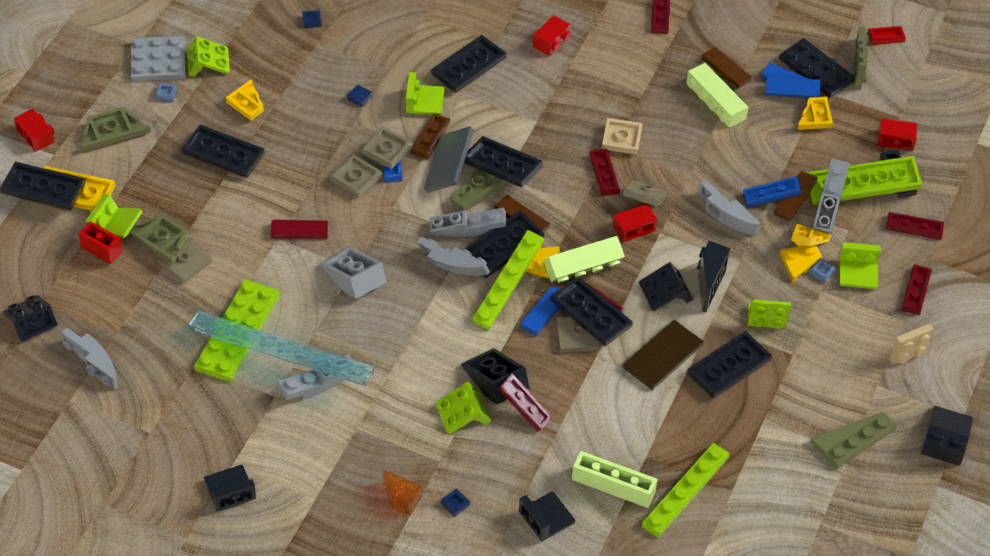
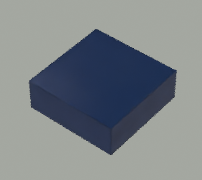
M320 10L302 12L304 28L322 27Z
M357 84L347 95V100L362 107L372 97V91Z
M455 489L441 500V504L456 517L470 506V501L458 489Z

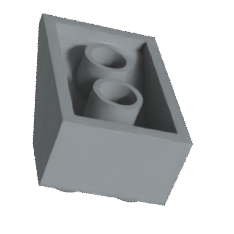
M352 247L320 263L321 268L345 294L355 299L363 297L369 291L378 289L387 282L382 262Z

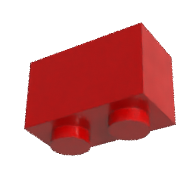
M553 15L533 35V48L551 56L555 51L559 50L565 41L569 40L571 24Z
M33 108L14 118L17 132L35 152L54 143V129L50 124L47 125L43 116L40 113L38 114Z
M881 118L878 128L877 146L913 151L917 140V123Z
M644 204L615 214L612 227L622 243L655 232L658 219L648 204Z
M92 221L78 233L81 248L109 264H112L123 252L121 238Z

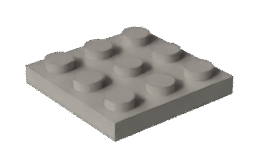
M185 36L131 38L132 82L186 79Z

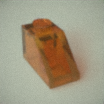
M384 471L383 486L392 508L401 514L405 513L411 516L422 497V486Z

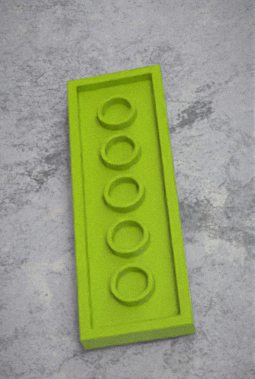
M914 156L850 165L840 201L922 189V181ZM829 169L806 172L818 178L817 183L809 193L812 205H819Z
M245 279L194 365L195 370L232 382L279 299L280 290Z

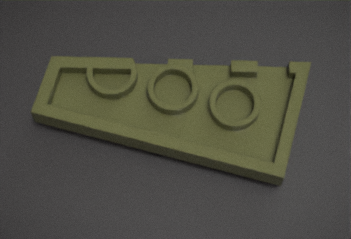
M864 27L858 28L856 37L855 90H861L862 83H866L867 79L865 71L867 69L868 48L866 46L868 44V35H866V28Z
M480 171L478 174H474L471 177V181L468 184H464L451 197V202L461 211H466L509 182Z
M881 412L812 437L810 443L836 469H839L893 432L897 425L885 413Z

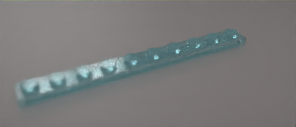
M197 311L189 323V328L192 331L363 386L367 385L374 373L373 366L201 311Z

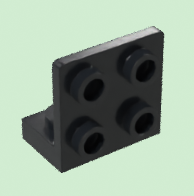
M671 262L639 281L640 287L653 311L658 310L675 298H682L686 303L694 300L680 271Z
M39 295L29 296L24 302L11 304L7 307L8 309L3 311L4 315L13 322L18 337L22 342L58 326L50 304Z
M243 465L204 477L216 511L256 499L255 484L253 479L249 480Z
M553 491L535 501H531L527 495L519 498L518 512L541 542L575 523V518Z

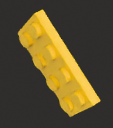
M49 166L43 167L44 169L85 179L86 184L73 206L76 208L92 211L104 194L112 195L116 186L114 180Z

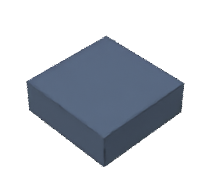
M159 83L155 95L156 100L174 102L177 85Z
M820 259L810 269L809 274L826 283L836 272V267Z

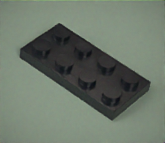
M480 35L432 68L431 74L457 93L503 61L507 53L485 36Z
M805 38L795 43L779 56V60L799 75L808 79L821 80L820 91L829 98H832L855 80V76Z
M199 125L182 148V154L248 178L265 154V149Z
M484 136L467 151L464 161L469 166L521 188L543 167L542 160Z
M15 161L0 187V192L71 211L86 182L84 178Z
M520 210L506 220L505 227L492 229L464 249L468 250L476 259L480 257L487 262L486 265L490 272L488 275H483L487 278L507 264L527 230L545 238V235Z
M576 277L551 295V302L604 346H607L633 326V321L580 277Z
M744 331L688 368L687 374L714 399L771 361L772 355L747 331Z

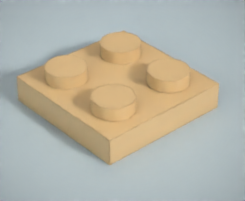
M607 118L602 149L638 155L643 123Z
M930 324L896 337L890 357L893 366L899 363H906L914 357H921L927 352L934 330Z

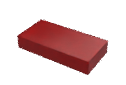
M902 26L869 28L867 31L871 45L903 43L906 40Z

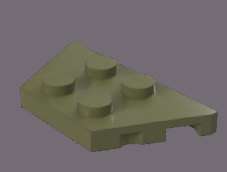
M124 107L87 117V127L84 130V140L81 147L84 152L150 133V126L141 123L137 116L130 114Z
M163 214L153 219L140 221V226L133 227L129 231L128 236L171 264L175 263L189 237L187 229Z

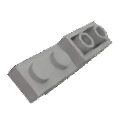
M831 158L813 229L831 233L850 163Z
M707 180L700 183L698 195L706 202L705 211L719 222L738 232L754 237L758 235L760 222L737 200L730 203Z
M498 208L468 215L463 210L430 217L429 233L456 238L483 236L491 229L506 226V212L504 208Z
M422 236L417 241L420 248L429 254L427 257L432 265L456 274L476 276L488 275L490 272L484 259L480 257L476 259L464 248L460 250L455 247L451 251L445 246H438V243L433 239L428 238L427 240Z
M68 328L61 332L63 345L66 349L73 350L85 361L87 372L92 376L98 377L104 385L116 390L118 383L115 369L104 348L88 333L81 338Z
M350 355L316 364L312 371L279 380L277 387L286 400L299 396L304 400L340 384L355 374L359 368Z

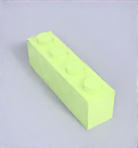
M706 63L688 71L686 81L688 87L693 89L698 97L729 128L746 120L749 107Z
M614 236L549 256L544 261V265L551 283L558 281L560 284L568 281L569 277L575 276V278L582 277L591 270L593 273L601 271L607 265L610 268L620 264L625 255L618 237Z
M580 451L572 473L573 481L649 508L654 497L658 480L657 478Z

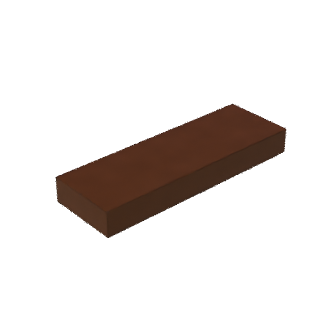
M716 47L702 54V60L736 88L739 89L751 81L752 77Z
M433 113L413 146L411 154L428 160L437 146L440 136L444 134L450 124V118Z
M801 171L797 176L801 194L783 198L774 210V215L791 222L817 183V176Z
M506 195L495 205V209L504 208L507 218L521 210L543 232L550 228L549 222L509 195Z

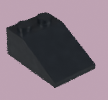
M708 241L707 246L702 247L699 257L702 259L699 260L697 266L699 270L698 280L702 309L705 313H707L726 273L731 249L712 241Z
M495 348L461 363L462 368L485 397L495 404L503 403L507 400L498 387L510 374H513L526 389L530 388L526 368Z
M934 406L921 454L960 466L969 440L973 417Z

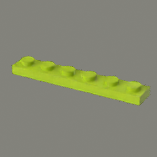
M527 230L474 315L473 323L487 330L491 329L544 243L543 237Z
M712 443L642 522V528L659 538L727 461L730 453Z

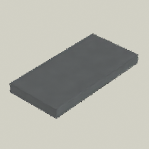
M471 126L440 136L424 187L427 193L458 184L474 132Z

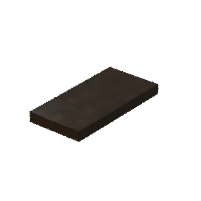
M673 320L623 364V369L653 391L702 347L704 341L679 322Z

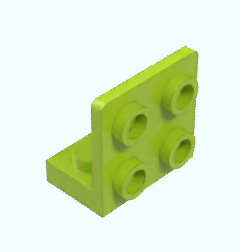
M196 36L187 48L188 75L195 77L203 69V66L228 74L230 72L228 47Z
M409 72L406 113L427 115L435 113L442 115L445 88L442 86L419 85V80H416V72Z
M104 194L86 219V223L88 224L92 221L118 237L125 238L142 214V210L140 208H118L110 194Z
M843 242L839 255V285L877 289L878 260L881 246Z
M753 299L752 303H748L747 326L786 329L791 303Z
M469 382L464 383L435 402L448 434L454 433L473 420L480 421L484 425L492 422L479 390Z

